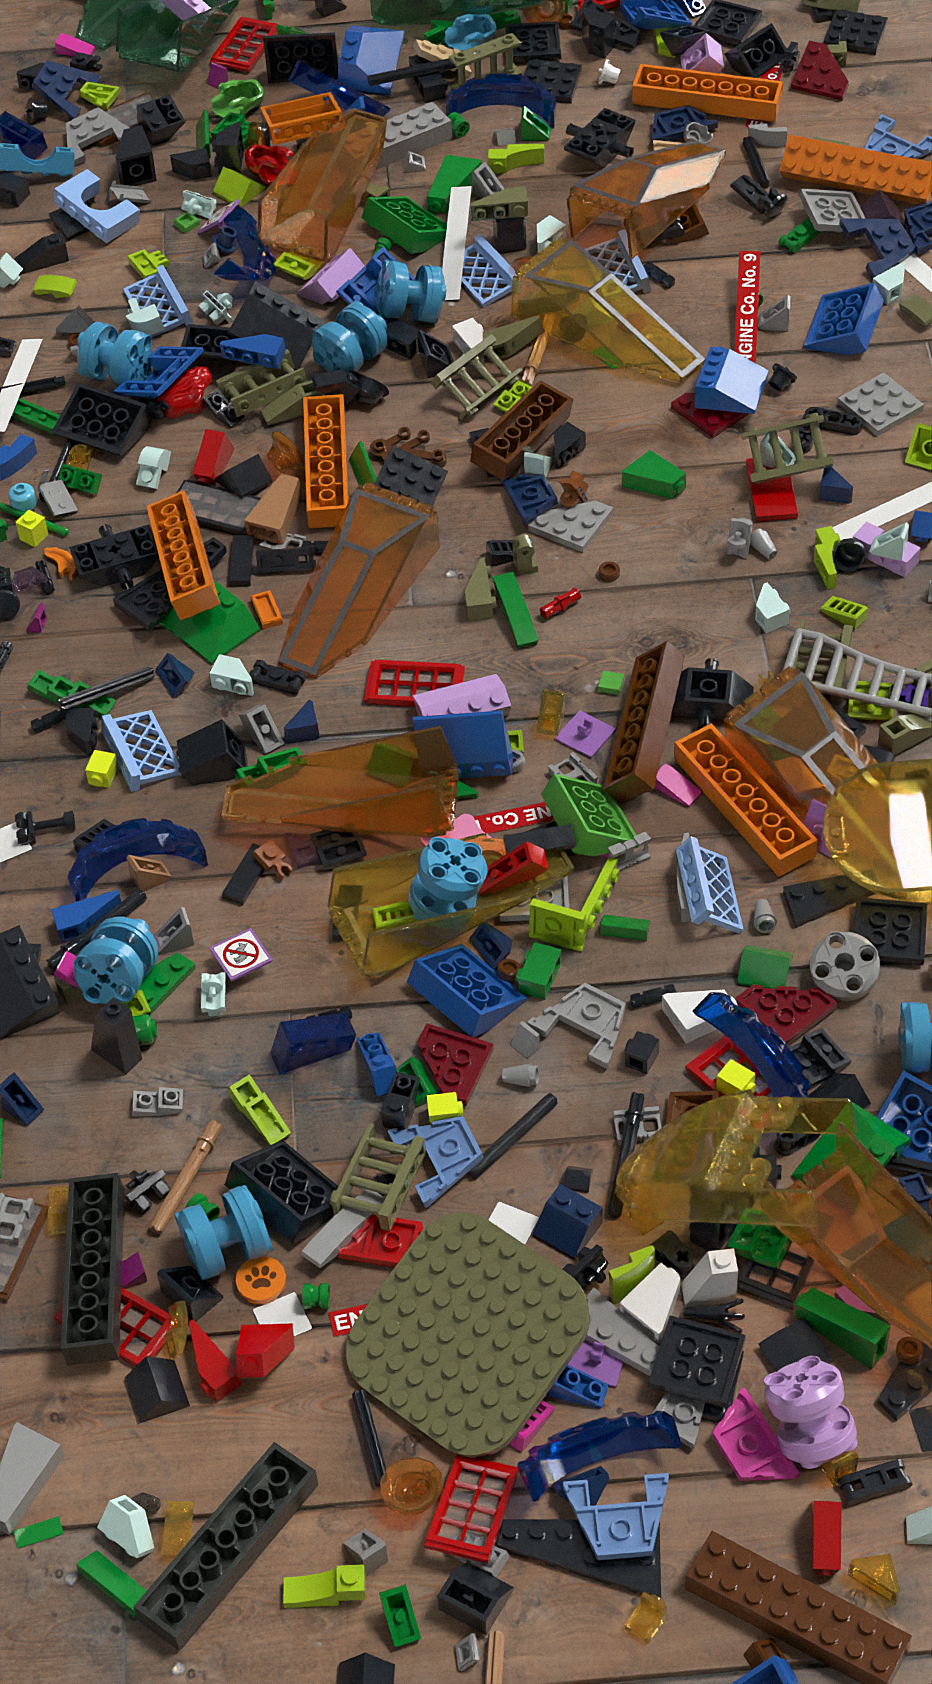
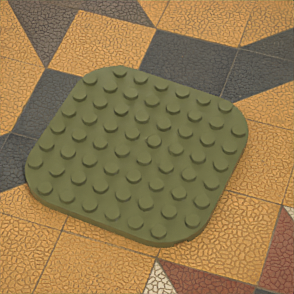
M468 1212L451 1213L434 1220L423 1229L356 1319L347 1339V1364L353 1378L362 1388L446 1450L458 1456L476 1458V1456L486 1454L492 1455L505 1448L514 1440L581 1347L590 1326L591 1316L589 1315L588 1299L582 1287L571 1275L488 1219Z

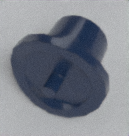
M223 226L219 234L213 235L212 243H216L217 249L223 253H233L238 246L235 240L237 231L230 226Z

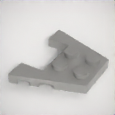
M99 107L67 122V147L74 148V166L86 161L81 148L112 133L116 135L120 142L123 130L129 127Z
M584 983L561 998L562 1001L554 1007L549 1006L543 1010L542 1015L536 1019L533 1017L527 1022L528 1026L544 1037L561 1020L598 1039L599 1041L588 1054V1058L590 1061L608 1069L625 1013L626 1003Z

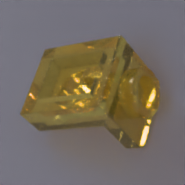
M643 1592L640 1596L639 1605L625 1624V1629L649 1644L666 1619L667 1606L664 1601L654 1594L649 1595Z

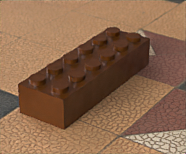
M540 380L473 444L470 462L504 481L524 462L525 452L533 453L570 417L573 398Z

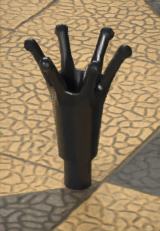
M736 1298L730 1303L719 1306L684 1307L683 1316L684 1318H696L697 1321L719 1323L736 1333H742L743 1330L728 1322V1319L745 1318V1314L730 1313L728 1309L742 1304L744 1300Z

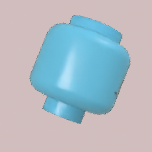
M18 483L10 488L8 497L13 508L24 512L35 508L37 499L34 488L30 484Z

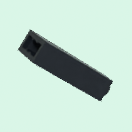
M113 997L96 1013L91 1050L126 1075L142 1060L131 1009Z

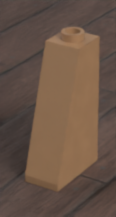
M280 474L245 518L244 523L247 535H254V538L261 540L266 538L269 542L284 544L302 496L299 478Z

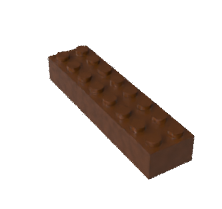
M668 641L637 656L635 659L603 790L620 804L650 792L656 784L655 780L660 767V759L664 750V742L668 733L669 721L685 658Z
M714 1531L710 1532L685 1577V1589L861 1684H891L910 1649L912 1635Z

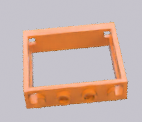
M331 92L260 107L262 120L267 126L273 145L345 129L342 111ZM323 97H329V101H323Z

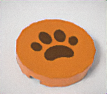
M262 1256L244 1262L237 1271L235 1282L241 1297L243 1296L252 1304L264 1305L275 1301L281 1292H284L287 1277L284 1267L278 1260L269 1256Z

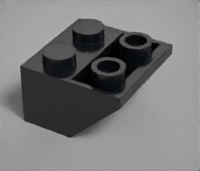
M170 94L137 105V121L142 125L145 135L152 146L169 141L185 124V119Z
M465 1562L450 1574L437 1595L439 1610L487 1635L512 1594L514 1587Z

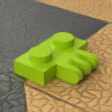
M143 249L128 255V262L143 279L158 273L156 267L163 265L166 268L170 265L168 259L159 250L148 254Z

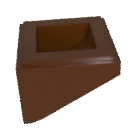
M773 1637L753 1642L744 1653V1657L752 1670L773 1655L787 1660Z

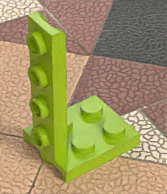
M607 859L581 912L533 898L530 903L529 937L582 952L585 946V937L589 929L593 930L596 923L597 913L601 914L603 910L604 899L609 898L611 894L612 883L618 881L620 870L617 869V859Z

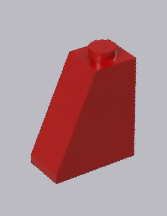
M205 429L192 473L197 482L217 485L215 478L223 473L234 451V447L225 432Z
M293 1323L241 1325L236 1351L237 1378L265 1377L293 1351L295 1347Z
M811 1502L812 1569H818V1575H835V1570H841L842 1502Z

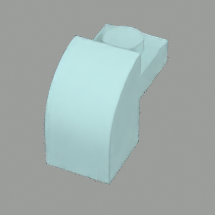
M136 298L128 300L131 308L128 309L129 314L126 317L132 330L144 332L148 335L165 330L155 304L140 309Z
M146 446L139 456L138 464H140L136 485L158 489L161 471L167 472L171 451Z

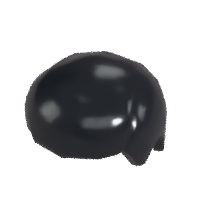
M854 538L842 539L835 546L832 553L835 567L843 572L856 571L866 558V548Z

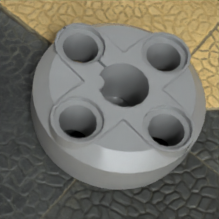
M831 932L817 944L812 952L810 959L812 980L817 988L826 992L836 1001L849 1002L858 1000L868 994L878 980L880 973L878 951L870 941L859 934ZM834 942H839L842 944V946L837 949L832 948L830 945ZM867 954L873 956L871 961H864L861 958ZM820 971H826L828 976L820 978L816 974ZM850 984H857L860 986V988L855 991L849 990L847 987Z

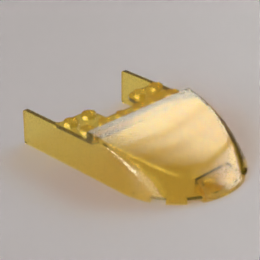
M932 759L883 762L858 770L857 773L845 779L836 788L826 807L823 831L825 843L832 860L849 879L874 893L900 901L932 904Z
M752 1089L707 1101L670 1121L645 1140L626 1158L617 1175V1189L621 1200L630 1210L634 1208L639 1210L642 1216L656 1220L816 1227L819 1220L812 1191L807 1189L764 1188L771 1172V1163L763 1158L753 1159L752 1156L763 1132L856 1134L857 1127L851 1100L848 1098H796L789 1096L753 1097Z

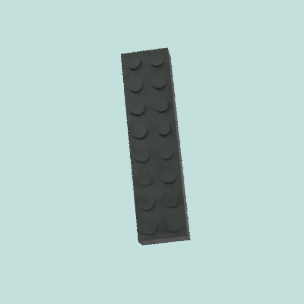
M119 1173L69 1178L61 1351L68 1366L119 1360L125 1190Z
M273 1442L133 1606L138 1621L180 1651L318 1486L316 1470Z

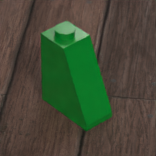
M649 450L622 470V486L672 499L685 490L686 473Z

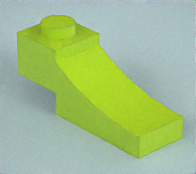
M507 144V149H489L488 166L493 173H507L508 170L525 165L545 164L544 144Z
M832 526L819 528L815 531L814 562L827 589L836 588L837 571L833 563L832 553L835 546L841 541L839 534L835 533Z
M250 1074L228 1088L227 1092L239 1111H242L268 1146L283 1140L291 1134L265 1092L262 1093Z
M364 1564L337 1566L336 1569L322 1573L284 1578V1608L339 1606V1601L366 1600V1572Z

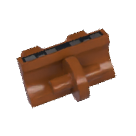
M572 471L568 479L561 478L560 484L564 492L560 500L563 506L572 508L576 506L579 500L582 503L588 501L585 493L589 486L583 481L584 476L582 474Z

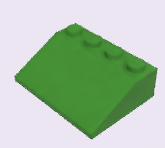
M553 774L542 791L541 796L558 826L571 824L576 842V848L571 850L575 854L588 856L609 853L608 847L617 843L623 844V842L630 839L634 840L633 837L636 834L617 801L603 790L604 785Z

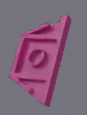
M744 1387L726 1411L721 1422L718 1423L712 1432V1438L739 1481L798 1478L800 1475L792 1460L782 1453L776 1435Z

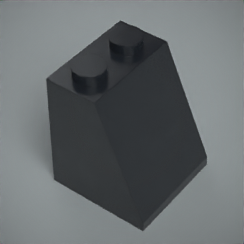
M142 125L124 129L115 157L120 185L138 186L157 181L152 149Z
M223 719L177 740L178 750L176 755L180 763L178 771L180 776L186 779L192 786L236 779V770L248 766L244 741Z

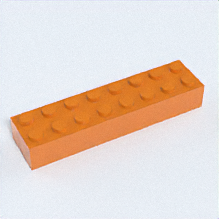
M640 64L632 85V104L670 109L689 105L697 111L712 115H725L767 122H776L783 97V81Z
M790 134L779 170L784 178L917 204L928 202L932 192V162Z
M339 394L303 397L309 528L344 526L349 509L344 396Z
M185 490L147 505L170 601L179 619L190 618L197 613L219 605V598L195 511Z
M712 723L674 743V760L778 877L816 857L818 840Z

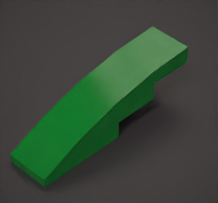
M509 572L492 576L503 615L506 616L517 648L538 644L539 640L529 610L514 573Z
M39 669L27 685L28 690L58 703L60 698L90 688V686L79 680L75 684L60 675L54 678ZM106 695L74 708H94L95 716L102 717L108 715L116 700Z

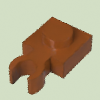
M269 840L254 851V858L266 871L273 868L280 880H283L285 876L281 870H285L289 875L291 874L292 867L288 863L283 862L286 855L272 840Z

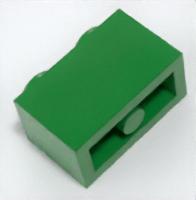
M534 942L531 951L527 950L525 954L523 969L519 968L516 975V982H518L521 993L546 1000L562 964L561 949Z

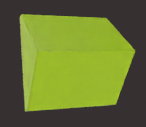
M223 167L213 194L229 203L239 199L240 202L236 206L242 208L264 191L265 186L236 171Z
M916 423L905 458L906 463L932 470V426Z

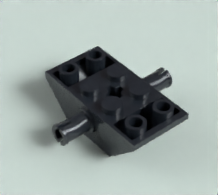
M604 108L584 128L569 123L566 128V134L574 138L564 146V150L603 167H606L617 155L626 158L632 157L634 148L627 146V142L635 125V119Z
M105 524L107 531H105L103 525L98 530L102 538L69 547L81 579L103 587L120 582L123 590H127L125 583H127L129 588L133 587L134 582L132 579L143 576L159 558L150 525L113 534L111 526Z
M711 658L705 661V668L688 667L681 671L679 686L673 704L671 717L699 719L698 730L711 724L712 720L737 722L752 710L754 686L733 670L718 669L719 661L714 658L713 665H710Z

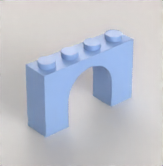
M86 169L55 188L54 203L80 222L85 228L93 232L98 238L108 243L139 223L140 209L127 199L108 210H95L86 206L84 202L99 194L100 178Z

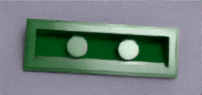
M204 110L196 124L197 150L206 148L210 159V122L208 111Z
M360 441L349 458L360 490L379 497V495L371 492L377 477L364 444Z
M98 1550L81 1559L76 1564L78 1571L137 1619L133 1606L145 1594L146 1589Z

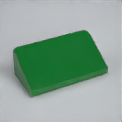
M604 914L600 933L605 936L647 941L650 920Z
M411 1056L396 1068L397 1072L420 1078L415 1108L427 1104V1095L438 1094L422 1063Z

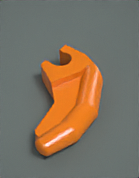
M57 547L45 548V556L57 562L60 578L68 574L69 580L74 581L78 571L72 555Z

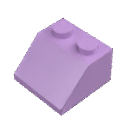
M704 34L680 56L682 69L720 73L724 67L721 45L708 34Z

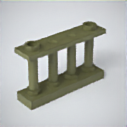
M511 33L449 56V60L458 69L459 83L450 86L454 97L460 102L522 79V72L513 63V48L521 46V42ZM505 51L506 66L497 69V54ZM490 57V72L482 74L481 60ZM474 63V78L466 80L465 66Z
M492 334L438 373L430 383L435 390L441 385L443 387L446 386L465 408L459 416L461 420L467 415L472 417L479 410L478 407L508 384L512 386L520 379L518 375L522 369L519 367L512 373L493 351L492 345L495 343L496 338ZM482 354L484 356L487 355L506 378L498 383L479 361V356ZM467 365L474 366L492 389L484 393L465 371V367ZM454 375L460 376L479 399L471 404L452 382L453 379L451 377Z
M286 349L278 369L252 364L217 379L216 383L226 399L232 397L230 400L235 415L239 417L273 402L295 385L307 382L308 380L303 367L295 371L293 370L295 367L291 354ZM286 373V375H284V376H281V377H279V378H277V379L275 378V377H277V376H280V375ZM268 381V383H266V384H263V385H261V386H259V387L257 386V385H259V384H261V383H264V382ZM250 389V391H247V392H245V393H243V394H241V395L239 394V393H241V392H243V391H246V390Z
M818 413L806 415V419L759 430H757V427L745 429V433H742L741 437L742 440L749 439L755 466L754 473L750 474L752 485L832 467L834 465L833 457H827V454L824 453L818 423L824 422V416H818ZM810 425L816 451L815 460L810 461L804 458L798 432L799 427ZM790 430L796 458L795 464L788 466L783 462L777 432ZM768 434L776 464L774 469L771 470L763 468L757 437Z
M801 619L800 626L795 627V630L798 628L805 629V619ZM844 625L843 633H838V635L822 634L850 647L853 626ZM805 638L801 640L790 677L794 678L796 671H806L808 663L799 662L800 655L810 656L813 648L802 646L803 639ZM821 649L819 658L832 659L835 651ZM845 654L842 656L834 687H843L848 656ZM816 665L814 673L827 675L830 666ZM811 681L820 684H825V682ZM793 687L787 690V697L789 698L792 696ZM831 695L830 703L839 704L841 697Z
M369 1124L366 1131L362 1132L359 1137L357 1150L337 1191L334 1190L332 1192L330 1205L333 1207L334 1216L344 1206L376 1214L377 1218H379L380 1228L390 1231L426 1155L425 1139L415 1136L412 1143L407 1146L376 1138L374 1125ZM373 1147L403 1155L404 1160L402 1164L394 1165L368 1158V1155ZM366 1167L393 1174L395 1179L393 1183L387 1185L358 1176L362 1168ZM355 1186L385 1194L386 1199L384 1203L378 1205L349 1197Z

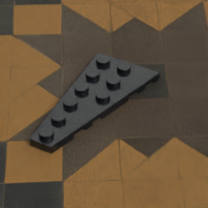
M214 537L203 543L210 569L227 553L226 546ZM162 569L113 598L114 605L150 632L174 608L170 601Z
M503 1519L496 1539V1547L507 1551V1553L526 1559L533 1558L545 1562V1565L554 1568L555 1566L565 1568L570 1573L608 1585L615 1584L628 1588L630 1592L636 1594L640 1592L652 1596V1599L661 1601L660 1522L652 1556L597 1560L578 1519Z

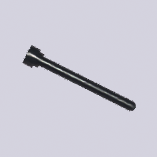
M66 439L49 482L58 480L61 465L66 463L74 441ZM40 492V493H39V499H40L42 502L46 503L44 497L42 496V494H41V492Z

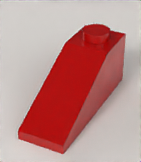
M525 842L487 866V875L483 886L479 890V894L485 895L532 880L548 870L549 866L544 849Z
M192 1319L189 1322L201 1380L199 1386L207 1397L212 1396L218 1403L242 1385V1380L237 1378V1368Z

